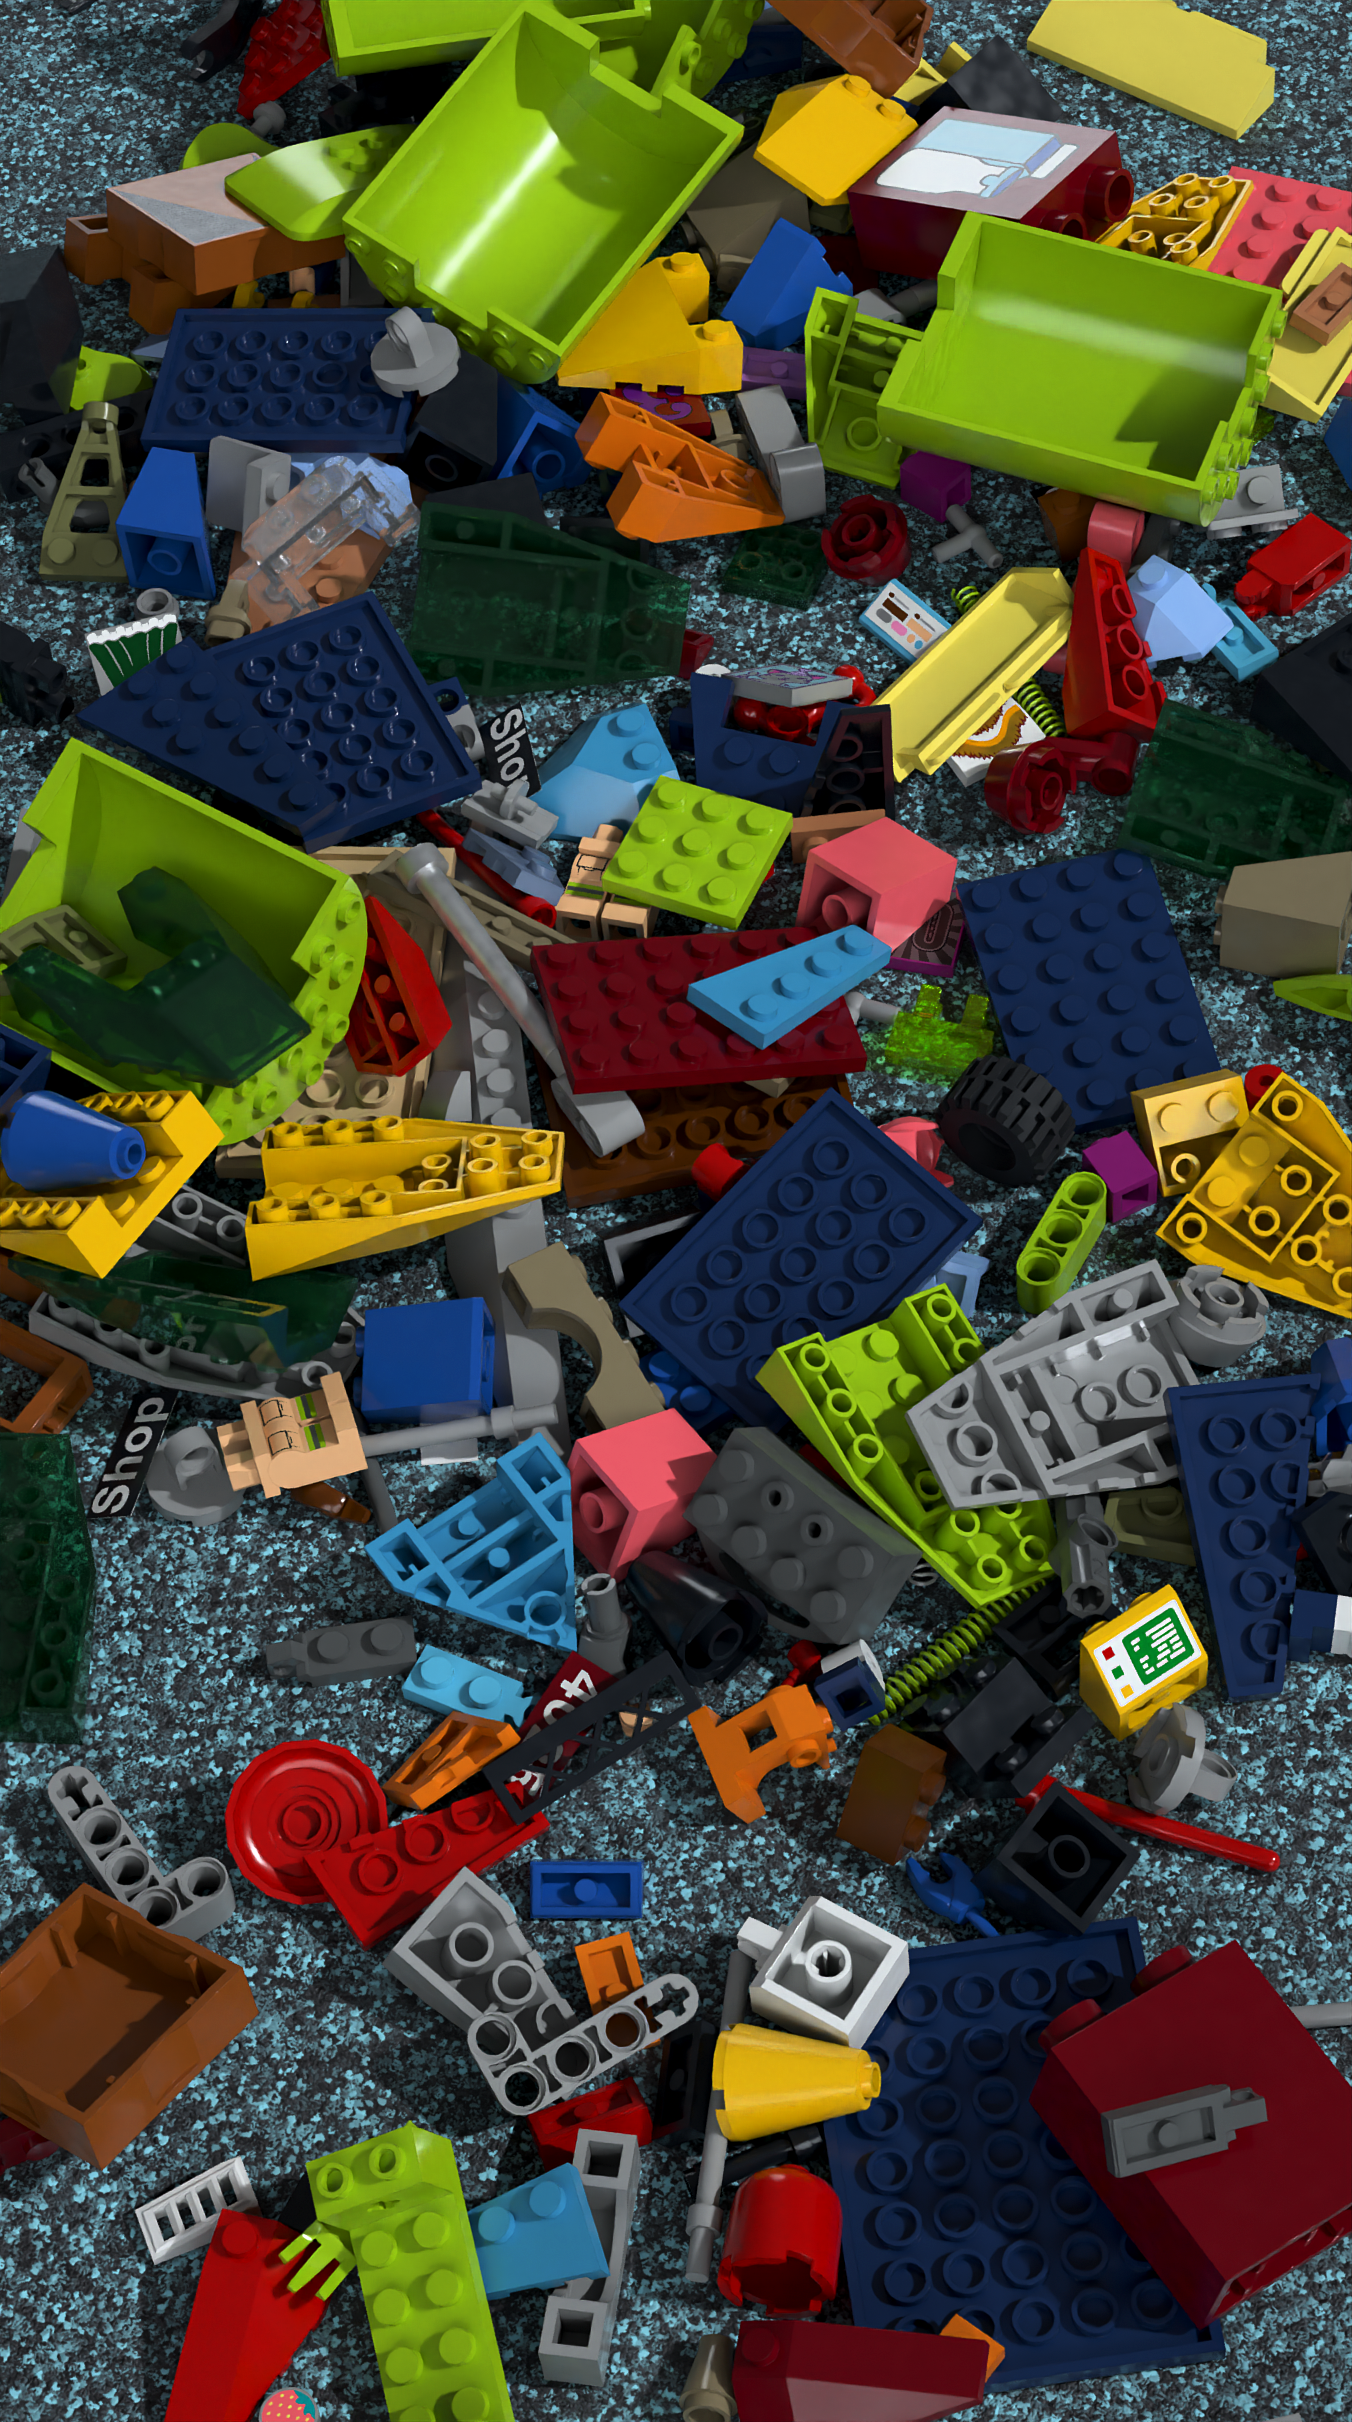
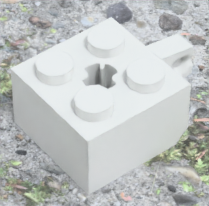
M809 1896L790 1926L781 1924L777 1930L754 1918L748 1917L737 1934L739 1950L757 1960L755 1969L759 1972L749 1986L752 2011L798 2036L861 2049L910 1973L908 1942L822 1896Z

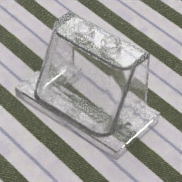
M333 457L322 463L247 528L243 536V547L250 559L231 575L235 580L248 582V595L274 625L320 608L314 598L297 580L362 524L367 522L389 547H392L420 523L424 516L370 457L359 466L347 457Z

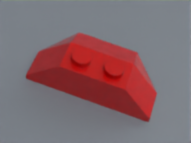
M369 895L364 900L368 932L364 968L358 991L348 1016L350 1024L344 1039L358 1072L401 1078L438 1047L453 1024L423 950L375 897Z

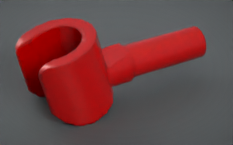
M803 1639L789 1650L787 1659L795 1669L787 1675L779 1686L790 1685L794 1688L803 1681H814L815 1678L823 1674L821 1653L812 1641Z

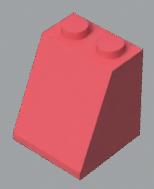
M881 818L809 850L795 927L816 926L819 935L822 936L856 924L890 946L892 953L950 900L958 859L890 818Z
M675 1408L576 1439L567 1463L571 1473L573 1543L599 1573L611 1575V1579L615 1578L616 1583L627 1577L631 1563L640 1555L655 1550L666 1552L697 1531L696 1527L682 1517L718 1456Z

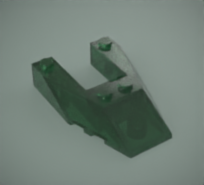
M156 866L137 874L133 881L118 890L117 894L134 938L173 959L159 969L146 974L143 980L132 988L124 991L42 945L22 953L17 961L1 971L20 1018L100 1064L114 1068L121 1062L136 1064L140 1073L157 1075L164 1069L177 1071L180 1073L182 1080L234 1089L312 1033L309 1024L257 950L187 883Z

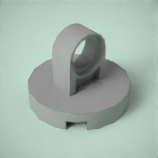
M403 306L386 318L385 325L388 333L375 345L370 356L371 369L375 381L384 392L395 397H404L402 391L418 390L420 396H425L445 387L457 375L459 370L457 361L459 357L461 358V352L456 337L448 328L437 323L422 322L418 315L407 306Z
M199 1426L183 1429L161 1443L156 1450L145 1479L153 1507L166 1520L174 1523V1518L181 1521H192L193 1527H204L226 1519L240 1508L244 1501L243 1494L247 1489L233 1491L217 1430Z
M1172 1703L1173 1710L1161 1707L1153 1714L1144 1726L1133 1752V1755L1142 1758L1138 1777L1128 1775L1130 1800L1136 1807L1153 1814L1166 1815L1181 1803L1188 1792L1215 1802L1223 1801L1238 1778V1772L1232 1764L1220 1755L1205 1749L1206 1729L1204 1718L1197 1710L1180 1703Z

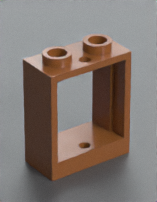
M0 1317V1354L48 1378L13 1423L0 1417V1448L35 1465L95 1388L85 1360Z

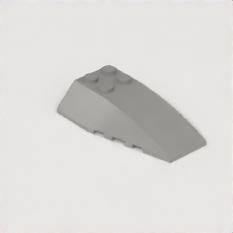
M1156 1258L1064 1294L1036 1318L1033 1317L997 1347L994 1346L962 1373L955 1375L905 1413L904 1417L951 1511L1156 1485L1178 1477L1162 1395L1169 1387L1199 1385L1200 1383L1166 1320L1180 1303Z

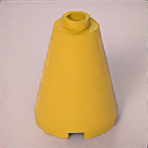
M744 2023L729 2024L728 2026L731 2030H722L718 2036L713 2058L712 2086L713 2091L724 2090L726 2109H715L723 2136L731 2142H744L867 2110L872 2098H877L880 2094L881 2072L877 2062H871L870 2056L865 2050Z

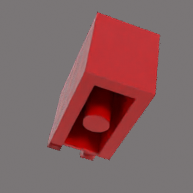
M1310 512L1296 524L1289 525L1288 529H1284L1281 535L1265 548L1257 549L1250 556L1246 564V575L1241 578V581L1238 580L1237 584L1235 583L1234 595L1235 599H1237L1236 605L1252 622H1257V619H1261L1270 611L1279 617L1294 616L1349 573L1352 540Z

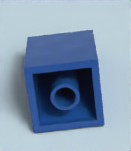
M152 447L115 522L130 587L147 590L161 588L167 590L170 594L214 601L217 596L209 522L205 515L206 506L193 453Z
M472 1297L365 1310V1326H357L355 1341L357 1357H363V1377H355L353 1400L355 1408H361V1412L368 1423L437 1424L491 1414V1409L493 1408L496 1323L484 1298Z

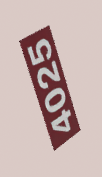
M572 1651L517 1732L521 1740L510 1750L613 1685L619 1679L575 1651ZM593 1724L577 1735L586 1736ZM567 1740L558 1746L553 1770L562 1772L581 1743ZM549 1753L530 1765L546 1768ZM521 1770L503 1783L505 1785L520 1780L531 1798L536 1801L540 1796L544 1775ZM551 1777L548 1791L557 1778Z

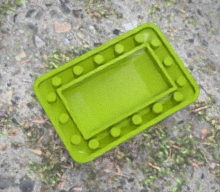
M395 124L380 126L285 147L227 175L224 180L225 190L292 240L315 241L343 235L341 218L419 125Z

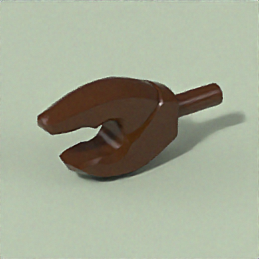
M322 1481L297 1488H282L289 1491L290 1497L299 1504L314 1509L320 1514L335 1520L365 1524L371 1515V1511L365 1506Z

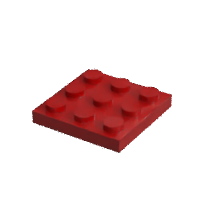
M283 0L273 14L267 18L263 16L256 21L250 31L251 42L249 51L244 59L246 66L243 79L238 88L240 96L236 111L247 120L254 117L253 111L259 104H265L267 101L274 102L331 58L320 0Z

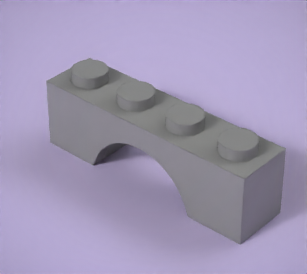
M579 2128L572 2165L578 2168L611 2276L594 2280L584 2277L565 2281L564 2286L555 2287L552 2295H548L538 2355L545 2380L603 2387L642 2162L637 2135Z

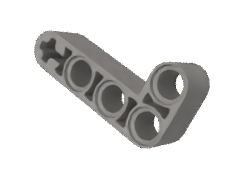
M780 384L735 394L738 419L744 435L749 439L750 450L757 468L764 473L786 517L782 524L825 514V476L818 446L815 442L804 443Z
M68 1766L60 1769L52 1776L48 1784V1795L59 1824L108 1896L138 1911L150 1923L159 1917H170L165 1924L156 1927L168 1933L185 1936L192 1941L201 1938L232 1916L236 1908V1897L227 1870L218 1859L198 1857L164 1877L94 1774L81 1766ZM76 1800H80L84 1805L87 1804L88 1809L82 1814L75 1802ZM114 1836L108 1843L95 1845V1842L102 1837ZM132 1876L142 1877L132 1885H121L127 1878ZM205 1888H218L211 1895L203 1897L197 1896V1894Z
M669 1973L660 1976L533 2052L530 2050L517 2025L509 2016L501 2012L489 2011L479 2015L471 2023L466 2035V2045L469 2054L499 2106L513 2116H526L540 2110L686 2023L694 2016L698 2008L699 1995L696 1986L689 1978L681 1974ZM666 1985L671 1992L680 1989L686 1998L679 2004L682 2014L676 2017L673 2011H664L651 2019L659 2029L654 2033H650L646 2016L634 2005V2001L642 1998L644 2008L647 2009L663 1998L660 1989L662 1986ZM625 2014L635 2022L637 2036L631 2045L618 2047L607 2038L605 2032L606 2024L611 2016ZM496 2022L507 2030L509 2044L503 2053L488 2055L480 2050L476 2042V2033L483 2024ZM567 2043L581 2046L587 2055V2066L584 2072L575 2077L562 2074L555 2062L558 2049ZM516 2073L530 2075L536 2081L538 2087L535 2100L525 2107L512 2104L505 2093V2084L508 2078Z

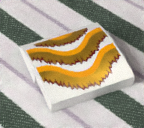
M1010 697L946 762L966 788L986 777L992 759L1003 748L1045 740L1046 736L1027 712Z

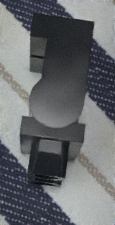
M0 621V702L7 706L10 713L14 716L22 717L23 723L33 728L43 718L57 725L61 724L75 707L72 696L60 691L68 677L65 665L53 660L49 642L40 638L32 642L31 638L24 632Z

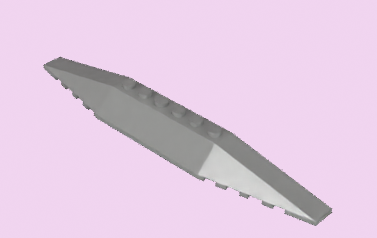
M497 833V834L493 837V839H496V840L499 841V836H498V833ZM457 857L455 880L507 906V903ZM448 930L440 995L453 1025L438 1047L431 1053L428 1080H430L434 1071H470L472 1121H465V1123L533 1129L522 1029ZM542 1198L447 1232L444 1235L448 1270L459 1299L483 1297L496 1323L493 1397L498 1407L513 1405L515 1410L551 1403L556 1405L558 1424L519 1430L518 1436L509 1437L512 1449L540 1432L567 1466L572 1452L558 1331L551 1329H526L502 1289L508 1265L548 1247Z

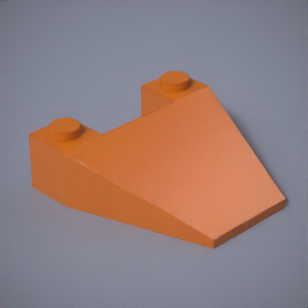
M599 391L575 434V439L583 454V459L588 464L600 470H605L608 467L623 473L606 503V507L614 522L615 529L629 539L637 540L640 537L654 543L777 526L782 525L786 518L761 470L627 401Z

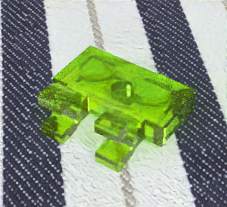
M922 983L913 1014L898 1011L885 1048V1062L959 1078L977 1057L983 1059L985 1055L991 1054L994 1045V1031L986 1030L990 1021V1014L986 1013L989 998L969 994L961 1024L939 1020L943 1010L942 1004L938 1003L941 996V987Z

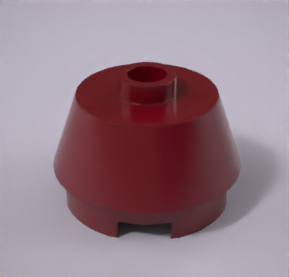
M871 494L860 495L843 503L839 507L842 514L833 522L830 530L824 527L821 537L822 550L830 569L840 577L868 587L884 586L892 579H897L907 568L912 556V544L903 511L892 502L876 500Z
M1041 740L1003 748L994 756L986 773L984 796L988 808L992 813L1024 835H1032L1037 832L1048 834L1055 831L1065 820L1059 813L1064 806L1066 795L1075 796L1077 774L1074 761L1065 758L1059 751L1060 749L1056 748L1049 741Z

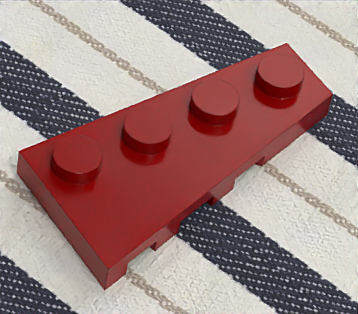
M520 1780L505 1784L520 1810L534 1802ZM491 1789L456 1801L450 1807L423 1816L422 1813L402 1820L401 1824L374 1834L368 1832L348 1839V1843L325 1851L320 1849L303 1855L302 1862L362 1950L366 1952L422 1915L464 1866L479 1877L549 1831L550 1823L540 1811L520 1825L515 1826Z

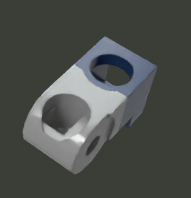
M457 676L428 685L435 698L443 694L453 696V700L439 704L472 762L485 758L483 742L474 721L475 717Z

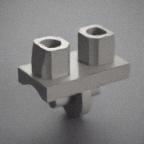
M485 779L482 782L483 789L475 792L470 799H466L463 802L460 813L470 818L469 828L491 838L499 833L510 839L509 846L523 851L525 846L538 850L540 845L555 830L559 820L558 816L539 807L538 803L526 797L529 785L521 779H516L510 788L497 782L494 784Z

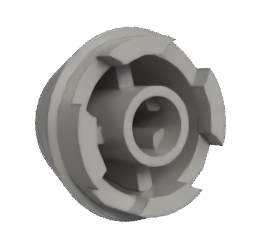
M1196 1265L1188 1268L1185 1277L1171 1285L1180 1305L1167 1318V1322L1186 1358L1209 1367H1226L1233 1364L1263 1337L1266 1331L1264 1317L1269 1305L1264 1294L1252 1282L1248 1281L1246 1287L1243 1288L1234 1281L1221 1277L1224 1268L1212 1265Z

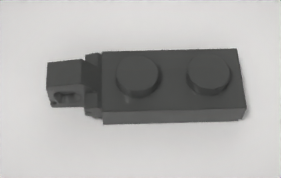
M412 1615L307 1630L305 1633L301 1632L293 1635V1640L265 1645L267 1668L271 1680L297 1676L298 1682H311L313 1688L407 1674L412 1671L418 1660Z
M1210 2084L1100 2113L1107 2170L1116 2178H1122L1229 2149L1228 2142L1236 2139L1235 2129L1268 2121L1265 2098L1253 2092L1250 2087L1230 2091V2087L1226 2086V2084Z

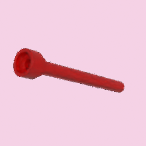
M433 809L416 814L418 822L444 846L455 848L456 857L514 910L552 929L557 919V911L552 904L543 898L525 894L523 891L514 888L501 878L498 873L482 863L483 856L463 848L461 844L464 837Z
M1048 1772L1025 1798H1015V1806L1025 1809L1054 1781L1058 1782V1778L1049 1776ZM1061 1785L1103 1822L1264 1872H1274L1280 1866V1857L1273 1850Z

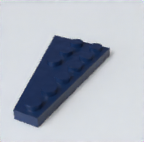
M190 636L75 715L82 727L92 732L98 730L109 736L113 743L123 748L129 746L145 754L149 761L201 787L207 785L219 791L223 798L235 804L239 801L257 810L260 817L302 838L342 811L333 794Z
M1321 1373L1169 1387L1162 1395L1224 1704L1277 1698L1283 1690L1290 1633L1288 1621L1291 1598L1295 1592L1297 1576L1294 1575L1296 1556L1301 1542L1290 1520L1305 1509L1310 1470L1308 1468V1458L1316 1417L1312 1416L1310 1409L1316 1398V1393L1319 1391Z

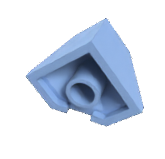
M1154 554L1127 581L1137 610V614L1132 618L1135 631L1141 642L1148 641L1153 655L1146 659L1149 669L1157 668V661L1180 656L1183 657L1184 662L1201 659L1234 627L1232 620L1187 572Z

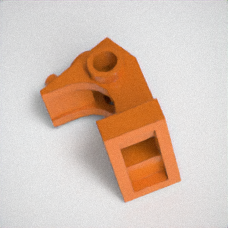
M806 1684L794 1688L790 1685L775 1687L765 1694L763 1700L727 1721L706 1705L687 1716L724 1806L747 1824L766 1814L757 1789L760 1781L768 1772L786 1762H790V1765L794 1768L806 1767L816 1762L823 1769L827 1770L830 1768L829 1753L837 1750L834 1739H827L826 1735L834 1732L827 1707L822 1700L814 1703ZM773 1725L777 1737L751 1751L747 1741L758 1732Z

